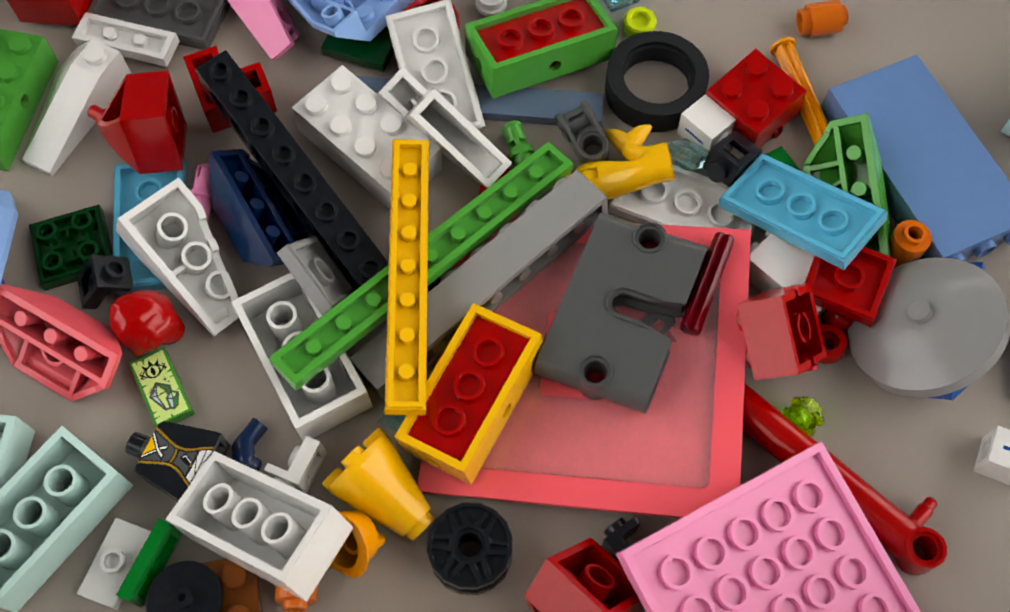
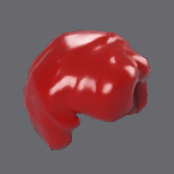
M137 290L117 297L109 308V321L113 333L118 341L136 356L149 351H156L161 344H174L183 337L185 332V324L177 314L169 298L154 290Z

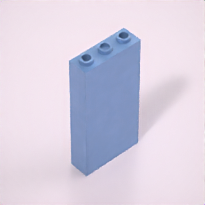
M918 55L906 58L828 90L821 108L829 122L859 114H869L881 155L889 213L897 225L905 220H916L923 223L931 233V244L920 259L938 257L966 261V258L973 255L977 258L988 255L997 248V245L1003 242L1010 245V181Z

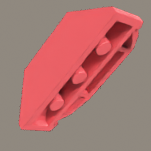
M1 284L0 345L13 367L71 402L110 388L123 354L120 343L111 328L58 297Z

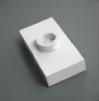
M115 518L77 595L118 611L123 599L116 596L151 531Z

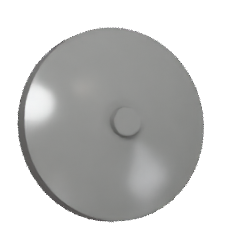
M935 257L915 260L893 269L875 322L869 327L853 321L847 330L848 344L851 354L861 371L878 387L905 397L929 398L942 396L971 385L996 364L1003 354L1010 337V309L998 283L987 272L976 265L953 258Z

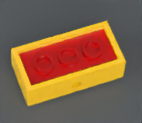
M472 303L426 382V415H407L394 436L403 451L472 485L534 374L536 360L543 345L542 334Z

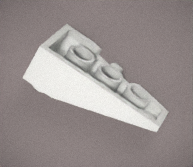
M94 39L85 42L73 51L55 75L22 158L24 163L50 176L56 173L96 123L94 119L88 116V108L92 105H97L102 109H106L124 77L132 74L120 51Z
M178 177L117 218L115 231L139 260L215 337L239 318L231 301L238 298L229 273L226 272L219 254L218 244L208 226L203 206Z

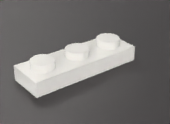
M88 12L84 13L72 36L76 46L94 39L120 51L123 57L164 67L168 66L180 42L177 34L174 32Z

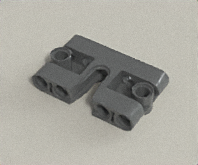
M600 213L541 347L534 373L566 386L569 385L580 389L583 396L588 399L599 400L604 398L646 414L669 358V348L672 340L639 320L615 312L614 309L623 305L646 313L683 317L709 247L667 234L666 230L655 222H645L639 225L615 216ZM650 242L656 244L657 247L648 249L643 247L642 244ZM592 372H600L605 376V379L598 383H592L586 379V376Z

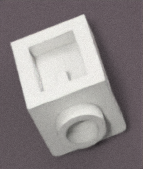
M306 436L301 446L297 445L293 449L288 460V471L267 463L264 472L269 477L307 494L327 452L320 441Z

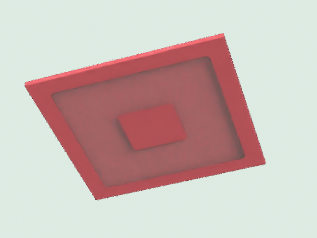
M514 217L509 222H514L519 217ZM661 225L667 234L702 244L709 248L717 232L730 234L734 237V242L701 333L698 336H692L681 331L680 327L683 317L646 313L623 305L614 309L615 312L639 320L672 340L669 348L670 355L646 414L604 398L599 400L588 399L583 396L580 389L569 385L566 386L534 373L473 484L469 485L421 460L417 485L422 494L682 518L740 486L746 342L744 333L737 324V304L748 299L751 230ZM592 229L493 312L541 333L544 343ZM499 230L479 246L486 245L487 243H489L493 238L497 236ZM650 242L642 244L643 247L648 249L657 247L656 244ZM473 251L456 263L452 269L458 268L466 262ZM592 372L586 376V379L592 383H598L604 380L605 376L600 372Z

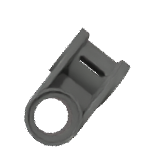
M584 99L580 102L579 107L564 115L558 113L554 116L562 135L571 145L581 164L609 160L607 137L587 100ZM591 145H598L602 148L595 155H589L584 152Z

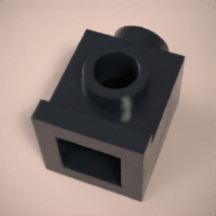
M734 130L711 148L702 167L707 171V175L712 181L716 183L722 182L730 188L763 150ZM733 147L745 156L739 160L731 154Z

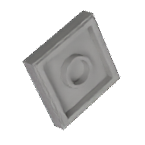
M314 235L288 244L277 252L280 259L321 315L326 314L355 291L317 236Z

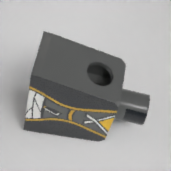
M163 421L158 424L152 437L134 432L128 439L125 451L127 454L139 458L135 466V472L141 478L178 502L211 454L216 451L225 456L230 444L221 433Z

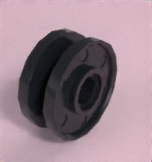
M463 502L447 508L435 519L428 533L427 554L434 575L446 588L461 595H479L494 589L506 577L512 563V535L507 522L495 509L481 503ZM467 541H475L482 547L480 552L473 557L462 555L459 549Z

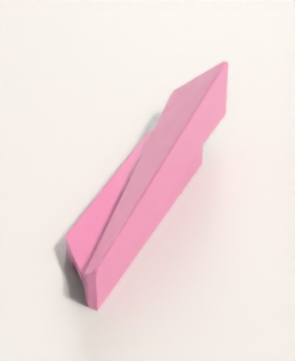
M227 0L270 59L280 58L295 44L294 41L299 37L300 32L283 0Z

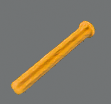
M785 37L772 44L770 53L772 56H776L781 69L807 90L800 113L815 146L825 132L828 122L796 52L795 39L793 37Z

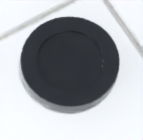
M180 561L163 569L152 581L146 597L147 612H221L224 604V589L220 578L208 566L196 561Z

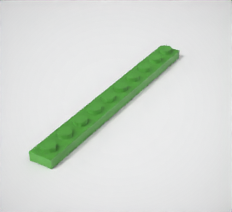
M548 141L429 233L427 287L527 208L533 201L551 189L558 180L571 173L574 163ZM389 265L269 357L270 364L296 391L387 319Z

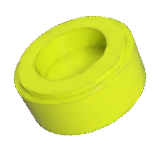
M634 7L627 11L624 16L623 30L628 37L642 32L655 31L656 16L648 8Z

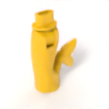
M646 124L634 127L628 133L618 129L604 131L607 139L628 161H593L579 165L575 169V171L578 170L607 196V200L660 183L675 181L667 142L642 146L653 127Z

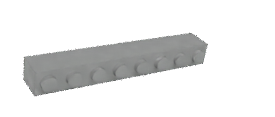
M578 170L574 171L570 176L558 180L547 195L541 200L533 201L526 208L524 214L514 222L505 224L495 238L486 245L477 247L466 262L460 267L448 271L441 282L431 291L427 292V368L444 353L472 303L494 312L592 229L600 213L608 214L607 196ZM387 323L384 329L373 339L362 342L356 348L355 353L349 358L358 373L384 402Z

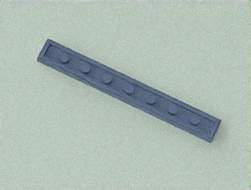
M356 76L375 93H378L391 79ZM474 84L483 120L507 122L515 120L521 123L557 125L554 117L556 114H566L579 107L580 102L585 99L595 113L600 127H602L604 93L524 88L493 99L485 85Z

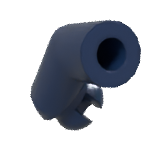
M252 418L232 444V459L259 471L262 462L254 456V446L268 428L257 419Z

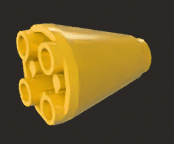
M378 427L362 443L366 449L363 450L359 445L354 448L341 461L346 469L342 471L337 467L321 484L332 496L352 508L366 513L372 520L403 537L406 535L411 541H414L435 518L430 514L429 510L431 507L391 438Z

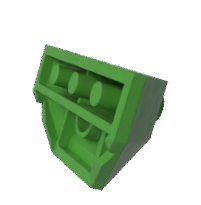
M864 113L832 120L828 123L825 132L802 166L803 172L888 211L887 220L864 247L890 256V215L881 155L869 114Z

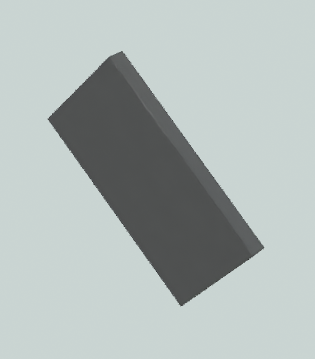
M93 0L87 12L174 32L179 38V44L204 50L210 48L230 4L227 0Z

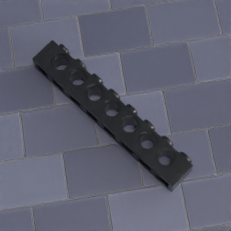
M227 50L196 67L201 88L311 234L318 237L354 289L357 290L388 266V261Z

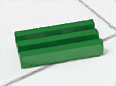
M158 518L116 596L142 608L146 603L147 593L152 581L165 568L182 537V532L172 524Z

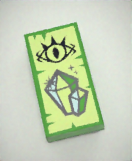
M164 347L129 363L156 428L163 421L177 423L195 414L172 360Z

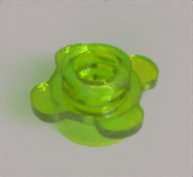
M807 396L793 397L790 401L791 406L789 408L785 407L782 413L808 435L813 436L815 434V427L822 426L825 422L821 405Z

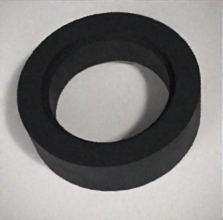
M647 31L635 34L622 41L609 58L605 81L607 103L621 121L633 128L646 124L653 126L650 132H667L678 129L681 114L706 94L709 83L708 64L701 51L693 43L679 35L663 31ZM649 60L663 61L677 67L684 74L688 82V90L675 101L663 104L650 103L639 99L628 89L624 81V75L637 63Z

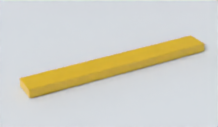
M392 139L385 415H426L429 140Z

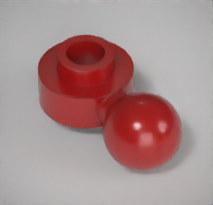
M825 309L824 321L826 324L820 325L824 345L830 346L832 350H826L827 357L819 363L833 364L841 360L845 354L847 337L842 330L849 328L854 320Z

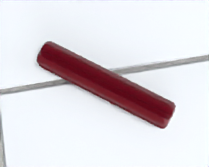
M717 232L713 237L681 321L680 328L684 333L692 336H698L701 333L733 247L734 237L730 234Z

